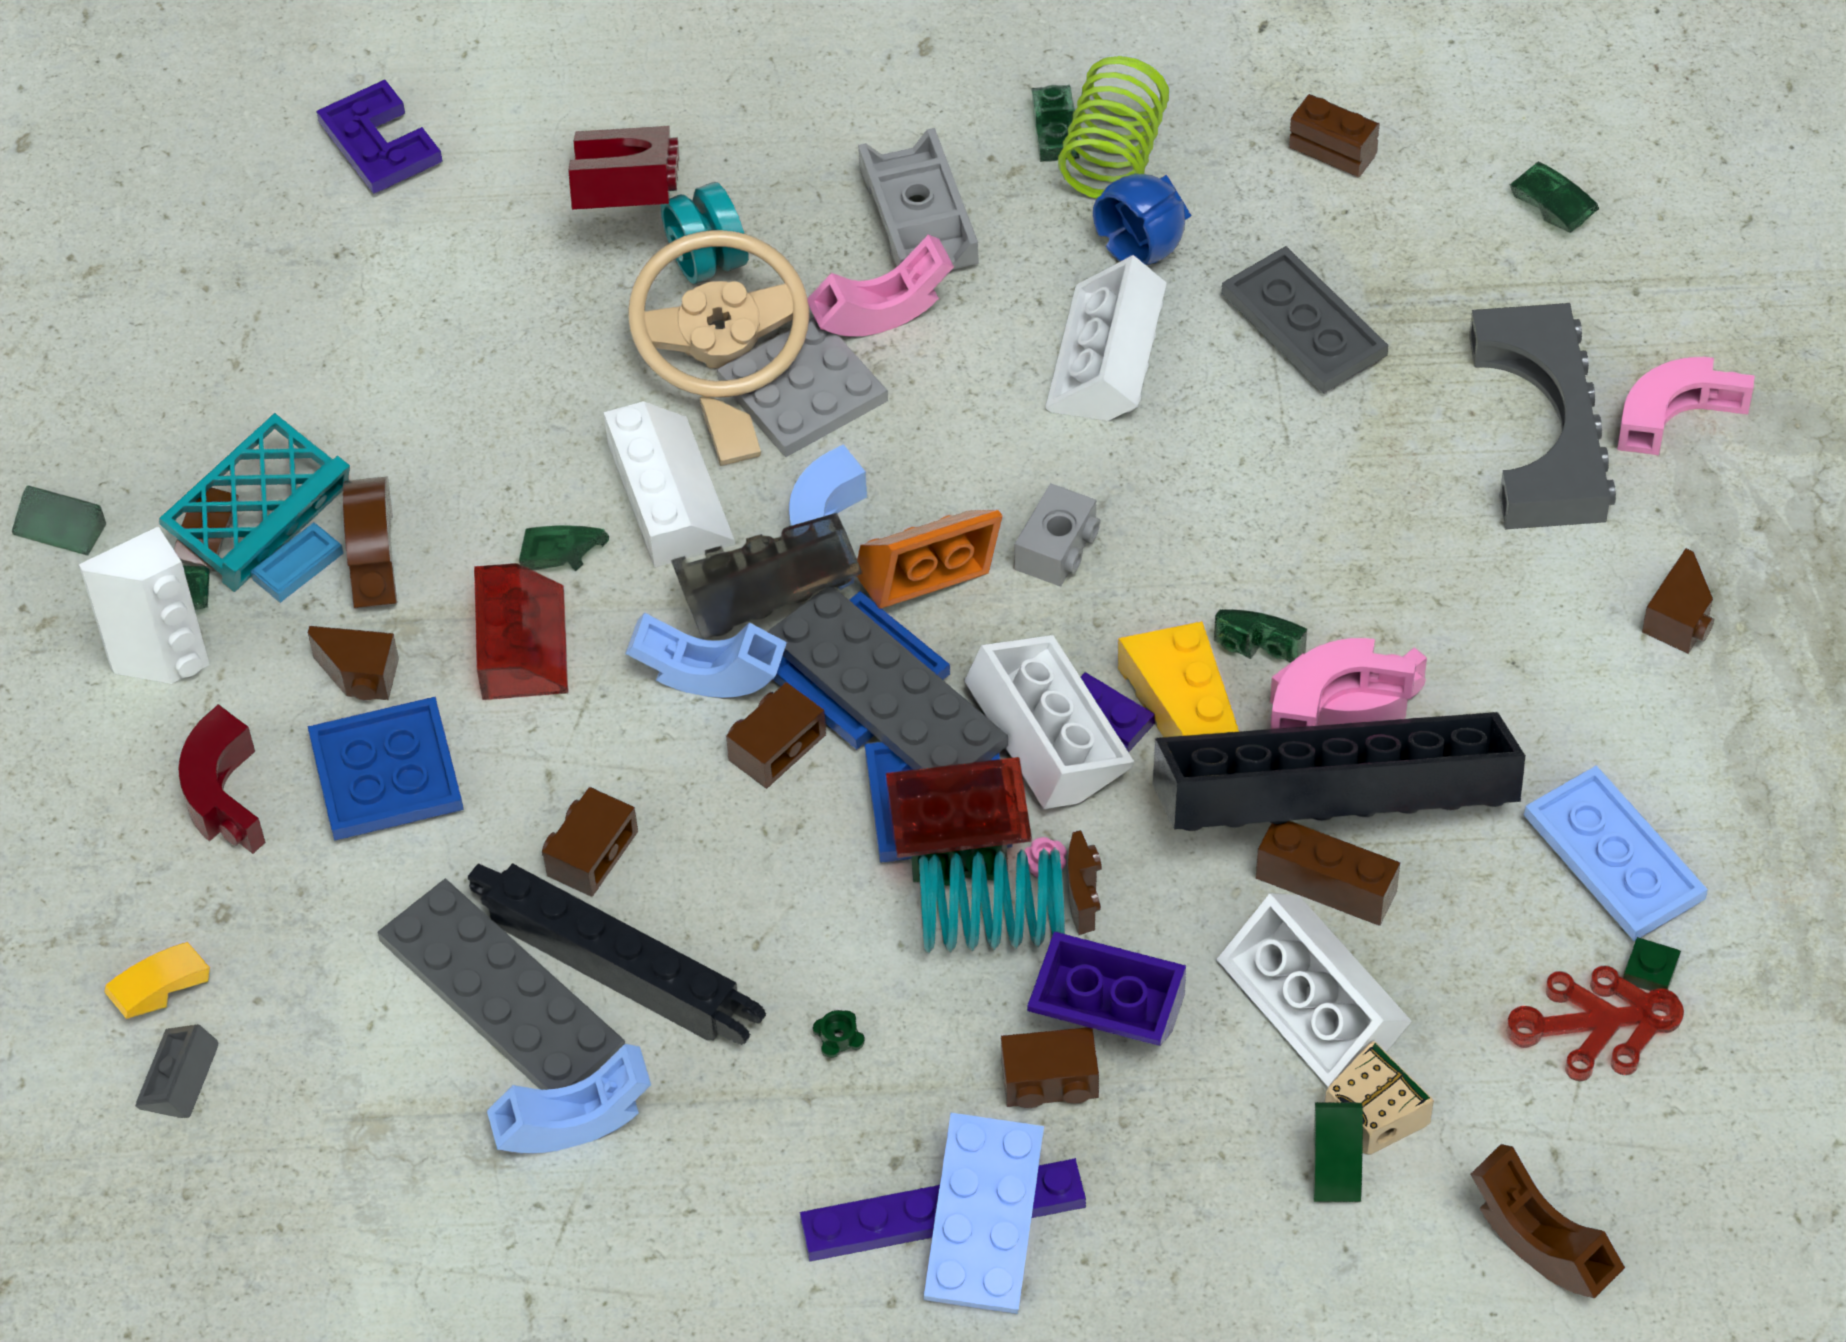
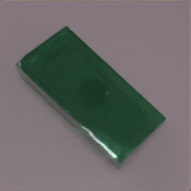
M26 486L21 497L12 533L16 536L89 555L106 526V521L102 508L98 504L33 486Z

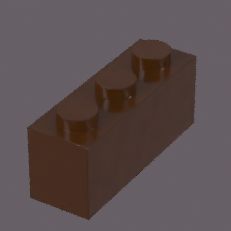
M1288 821L1284 824L1271 823L1257 852L1256 879L1381 926L1397 893L1401 862L1298 823Z

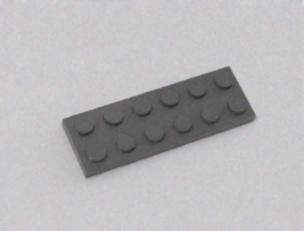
M831 584L767 631L787 642L782 655L943 796L1008 746V735Z
M446 878L378 931L379 941L541 1090L567 1087L590 1077L625 1044V1040Z

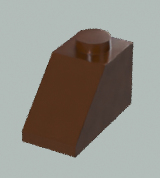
M1685 548L1647 605L1642 633L1689 654L1697 640L1702 642L1706 640L1715 620L1710 617L1713 597L1694 551Z
M309 626L307 633L313 658L346 696L356 697L361 700H389L399 661L394 633Z

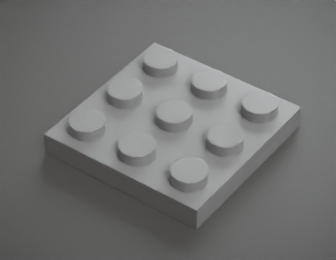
M815 317L809 319L808 331L799 354L784 373L758 390L732 397L750 415L785 457H788L888 401V390L837 334L820 329ZM791 329L718 368V380L739 379L764 368L783 349Z

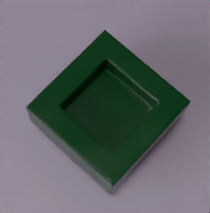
M1637 937L1624 972L1622 983L1667 996L1679 962L1681 950Z

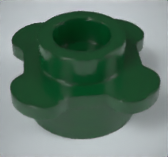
M831 1011L813 1024V1033L820 1037L822 1041L821 1051L826 1057H837L840 1052L850 1048L858 1050L865 1043L864 1034L857 1030L856 1015L851 1011ZM842 1032L843 1035L837 1037L835 1036V1033Z

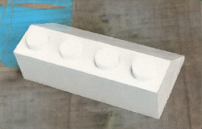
M1134 255L1076 285L1045 407L1051 413L1109 421L1138 407L1141 400L1145 373L1149 367L1148 360L1152 343L1156 337L1155 330L1158 317L1163 307L1162 300L1167 282Z
M644 401L604 412L608 445L654 568L734 546V537L687 417Z
M159 527L79 564L108 662L114 674L172 684L185 677L193 676L201 669L210 665L182 562Z
M1053 635L981 645L964 681L986 717L1008 735V746L1006 749L1043 809L1081 803L1132 768L1134 760Z
M1270 893L1217 958V961L1327 1087L1371 1042L1375 1041L1387 1052L1412 1022L1299 895Z

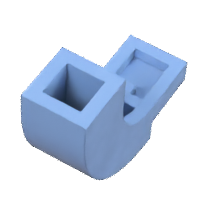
M844 444L820 456L804 470L794 485L789 502L791 540L794 554L803 569L816 564L820 574L824 578L830 577L840 590L854 583L853 557L830 529L829 524L839 512L867 498L866 471Z
M644 613L637 620L625 654L659 671L656 681L666 686L696 695L729 698L748 695L766 686L776 676L787 642L751 623H748L736 636L726 640L712 641L699 639L687 635Z
M624 1044L594 1074L567 1087L541 1090L512 1085L487 1110L497 1150L517 1153L559 1151L597 1140L632 1120L639 1114L635 1100L651 1086L640 1046Z

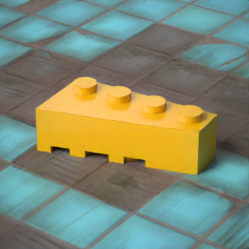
M1203 621L1118 638V670L1125 680L1128 679L1136 690L1135 695L1144 708L1147 707L1149 711L1155 714L1157 728L1163 737L1239 732Z

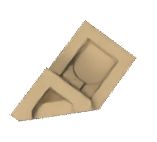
M700 397L707 429L711 433L720 466L761 455L758 439L749 414L714 398Z

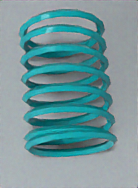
M1055 847L1050 851V857L1049 852L1045 848L1039 852L1037 920L1028 856L1024 850L1021 849L1017 853L1015 919L1006 857L1000 850L995 855L993 919L985 862L982 854L977 852L973 857L971 918L961 856L955 853L951 858L949 917L940 859L933 854L928 864V858L924 854L920 857L924 950L928 954L935 946L936 902H938L944 945L950 953L957 944L959 904L965 941L968 948L974 951L979 943L981 905L987 941L994 950L1001 941L1003 906L1009 940L1016 949L1023 940L1025 907L1031 940L1038 948L1045 938L1047 909L1052 936L1054 931L1065 934L1060 852Z

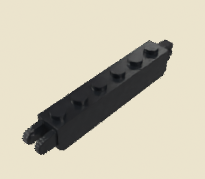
M478 863L468 875L470 890L482 897L480 899L481 903L489 909L491 920L502 930L705 1040H714L719 1034L738 1045H743L750 1038V1031L739 1021H735L732 1015L735 1013L754 1024L761 1023L766 1016L763 1006L737 991V982L513 863L507 870H503L502 873Z

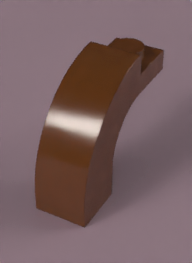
M388 476L344 481V533L354 608L398 603L391 547L390 520L393 518Z
M1500 1144L1470 1174L1486 1201L1479 1209L1489 1224L1517 1256L1549 1281L1575 1294L1595 1299L1625 1269L1605 1231L1585 1227L1569 1220L1544 1198L1513 1146Z

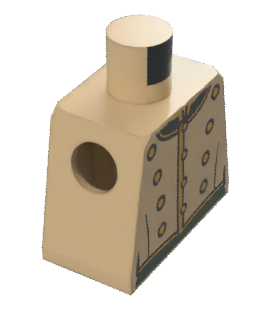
M1375 1041L1371 1042L1333 1081L1325 1095V1102L1362 1103L1364 1154L1371 1155L1431 1123L1434 1100Z

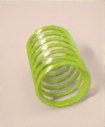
M1114 56L1097 61L1087 72L1086 82L1082 86V95L1077 100V109L1073 113V121L1068 127V136L1063 141V150L1058 156V168L1063 178L1077 191L1097 199L1101 196L1104 189L1092 188L1072 177L1066 168V158L1070 165L1080 173L1095 180L1115 182L1124 176L1135 173L1144 174L1145 167L1149 163V154L1153 150L1154 140L1158 135V127L1162 122L1163 112L1167 108L1169 101V87L1164 77L1156 69L1136 58ZM1112 64L1133 67L1146 74L1156 84L1160 94V101L1158 96L1145 83L1133 76L1118 72L1096 73L1100 68ZM1103 78H1118L1130 81L1142 88L1151 97L1155 107L1151 108L1141 97L1127 89L1115 86L1094 87V82ZM1110 91L1125 95L1138 102L1146 111L1137 112L1123 103L1107 99L1103 100L1098 95V92ZM1102 105L1105 109L1115 114L1132 117L1137 121H1124L1118 117L1103 114L1094 106ZM1089 109L1094 114H1086L1085 110ZM1101 119L1113 125L1122 126L1132 134H1117L1114 131L1097 127L1090 120ZM1084 122L1090 128H1081L1080 124ZM1142 126L1144 131L1139 133L1134 127ZM1085 133H1098L1107 138L1118 140L1127 148H1122L1109 141L1091 139ZM1079 136L1083 140H1076V137ZM1137 139L1139 144L1134 146L1130 140ZM1091 145L1106 153L1121 154L1128 161H1103L1089 155L1080 146ZM1074 149L1087 161L1103 167L1123 168L1132 166L1134 170L1119 176L1099 175L1078 164L1073 158L1071 150Z

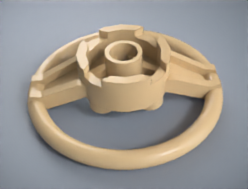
M709 230L676 239L664 246L649 259L639 273L632 288L628 316L632 338L640 355L662 379L692 394L707 397H732L747 394L768 385L789 368L799 354L806 338L809 325V304L804 285L798 273L790 262L775 248L747 234L725 230ZM731 247L749 252L770 265L785 283L747 293L745 286L740 282H707L688 290L682 297L681 306L645 311L647 295L657 275L676 258L700 248ZM715 320L725 322L723 329H715V324H709ZM792 320V327L787 342L777 357L761 370L739 379L713 381L688 375L672 366L656 349L685 352L688 356L691 354L696 360L706 363V367L720 368L750 352L759 337Z

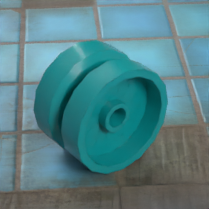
M711 182L696 188L692 200L686 195L680 194L670 198L669 204H661L660 206L661 218L668 243L689 234L709 230H725L745 234L733 202L726 190L718 182ZM706 247L685 253L675 260L689 282L697 284L713 278L717 265L724 271H731L746 265L749 260V254L746 251L731 247Z

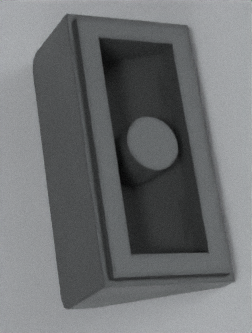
M199 1024L165 1029L135 1106L139 1110L177 1118H189L219 1044L217 1039Z

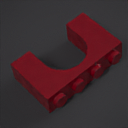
M670 126L575 131L573 140L575 160H570L568 169L572 210L669 204L670 191H677L678 161H680L678 137L671 138Z

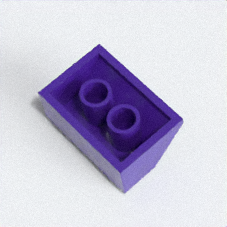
M1054 931L1029 999L1027 1011L1161 1046L1173 1032L1185 996L1186 965Z

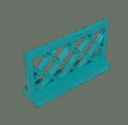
M274 413L159 518V524L222 575V583L233 592H236L252 577L250 571L289 542L343 491L344 481L349 480L350 465L338 455L334 459L329 457ZM275 429L288 439V449H264L263 439ZM312 458L321 467L313 474H295L294 459ZM259 459L260 475H235V465L240 460ZM264 459H289L290 474L265 475ZM228 471H230V476H224ZM290 484L291 495L286 500L267 501L266 485ZM296 484H302L296 489ZM261 485V501H236V486ZM212 486H231V501L206 502V492ZM237 511H262V522L256 527H238ZM267 511H273L267 516ZM186 512H202V528L185 529L175 520ZM207 512H232L233 528H208ZM238 537H245L240 542H238ZM197 538H203V543ZM208 538H233L234 548L223 558H220L208 548Z

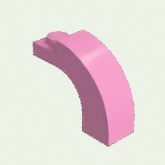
M927 235L899 266L881 277L856 281L831 273L807 298L808 304L822 330L843 336L878 334L897 328L930 308L939 299L934 288L954 266L940 239Z
M1714 358L1677 359L1650 370L1635 383L1626 398L1617 450L1659 455L1664 426L1672 417L1684 411L1707 409L1748 415L1755 375L1714 371Z
M1369 638L1341 639L1320 645L1299 657L1282 676L1274 697L1271 729L1317 726L1319 716L1325 706L1335 698L1349 693L1364 692L1411 699L1417 659L1404 658L1396 654L1374 653L1375 639Z
M1415 647L1403 656L1404 658L1417 659L1412 697L1419 693L1426 681L1427 657ZM1298 658L1272 677L1271 704L1274 702L1276 689L1282 676ZM1364 692L1345 694L1335 698L1325 706L1319 716L1317 726L1406 718L1408 699Z

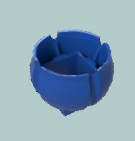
M1136 173L1124 176L1108 185L1093 205V220L1097 233L1101 237L1107 236L1109 238L1106 245L1108 251L1120 262L1134 255L1145 265L1154 264L1175 250L1184 233L1185 220L1192 216L1167 175L1161 178Z

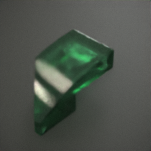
M555 525L526 528L519 563L526 572L563 566L567 562L576 571L583 565L582 557L595 545L603 547L609 541V535L604 529L586 526Z

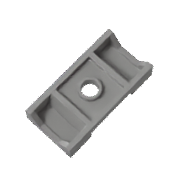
M935 128L927 129L913 148L887 154H880L866 143L858 145L859 167L868 192L873 194L890 240V252L896 267L905 260L927 235L940 239L954 266L953 269L979 264L978 241ZM914 195H922L926 200L913 202L909 198Z

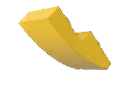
M185 942L155 953L129 967L107 983L104 992L127 1019L167 1007L168 993L208 982L210 967L189 942Z

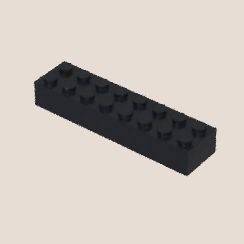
M1498 712L1155 738L1152 785L1174 830L1197 831L1202 827L1214 826L1238 828L1251 823L1270 822L1273 824H1284L1290 820L1301 819L1325 821L1339 816L1356 815L1359 817H1371L1376 813L1389 812L1412 814L1426 809L1442 808L1445 810H1457L1463 806L1476 805L1498 807L1504 803L1521 802L1526 755Z

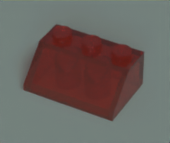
M518 563L474 566L476 659L482 700L569 693L564 585Z
M1019 757L886 773L887 802L897 858L1032 842Z

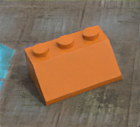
M969 510L953 516H945L940 520L925 525L910 527L903 532L884 538L872 539L860 545L854 574L879 609L989 574L1003 515L999 510Z

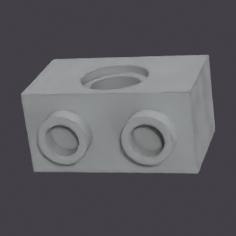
M1050 483L1014 544L1015 570L1061 587L1069 572L1075 573L1082 560L1083 548L1087 541L1092 543L1098 534L1101 520L1096 518L1097 500Z

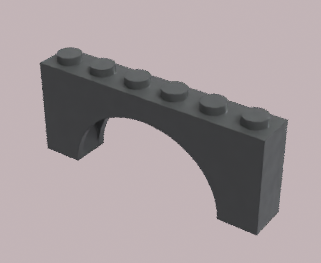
M1560 303L1472 310L1469 340L1475 368L1504 370L1532 383L1552 403L1559 417L1562 429L1557 442L1541 458L1523 467L1503 470L1499 498L1505 530L1605 523L1607 521L1609 505H1615L1616 490L1614 481L1607 480L1606 472L1609 469L1608 450L1606 447H1600L1599 439L1602 437L1601 417L1599 414L1593 415L1592 407L1595 406V389L1593 382L1586 381L1585 375H1588L1589 369L1588 355L1586 350L1580 351L1579 344L1582 341V327L1580 319H1573L1571 304Z

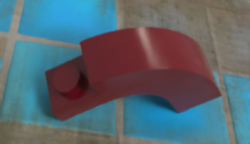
M218 704L196 724L183 745L178 767L180 785L191 820L209 842L221 832L229 843L234 846L241 844L254 854L266 843L260 820L224 791V786L232 772L255 753V748L249 727Z

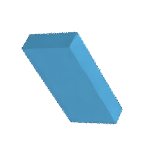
M313 522L250 571L252 580L281 603L343 555V548L337 540Z

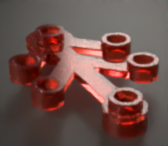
M1599 966L1594 969L1590 982L1593 993L1575 983L1572 976L1568 973L1557 971L1550 974L1547 979L1545 989L1547 997L1556 1003L1570 1001L1586 1012L1543 1017L1542 1013L1534 1007L1520 1006L1509 1014L1506 1032L1508 1038L1515 1045L1527 1048L1536 1045L1542 1037L1592 1031L1579 1049L1569 1053L1565 1066L1566 1074L1571 1079L1585 1081L1592 1076L1595 1059L1619 1028L1638 1025L1626 1043L1619 1044L1613 1049L1611 1057V1067L1616 1073L1631 1075L1638 1068L1640 1054L1655 1034L1669 1033L1680 1026L1684 1016V1008L1678 996L1672 991L1659 988L1647 993L1621 978L1618 972L1610 966ZM1607 978L1612 983L1603 985L1598 982V979ZM1563 984L1567 987V989L1559 991L1556 990L1553 987V985ZM1615 994L1631 1006L1617 1008L1600 997H1610ZM1663 1011L1667 1016H1659L1653 1012ZM1527 1028L1532 1033H1522L1518 1029ZM1623 1055L1628 1056L1633 1061L1630 1063H1623L1618 1059V1057ZM1580 1061L1588 1067L1578 1069L1572 1063Z

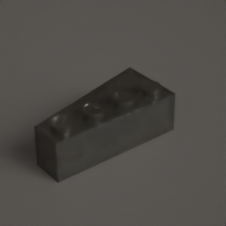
M837 513L785 527L781 532V537L774 539L771 536H763L762 534L746 538V543L742 548L724 552L722 545L705 550L706 558L688 563L685 556L671 560L702 639L710 636L724 635L731 631L734 626L751 619L765 618L775 609L790 603L804 602L816 592L831 586L839 587L845 585L853 577L862 574L847 533Z

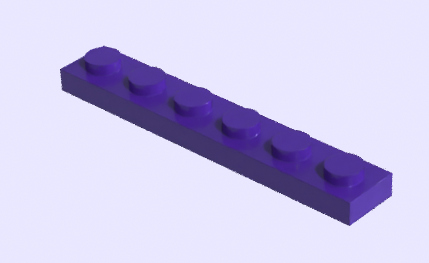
M1076 1158L1038 1166L1031 1218L1086 1208V1196ZM940 1185L800 1212L809 1262L932 1238Z

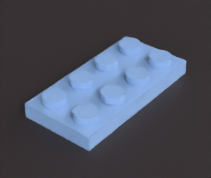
M1597 765L1525 806V818L1633 941H1636L1637 937H1643L1706 899L1708 889Z
M958 1113L950 1114L923 1300L1018 1314L1044 1126Z

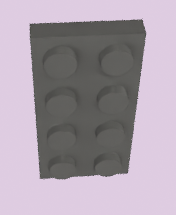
M1287 246L1222 282V294L1322 393L1329 391L1388 356V344Z

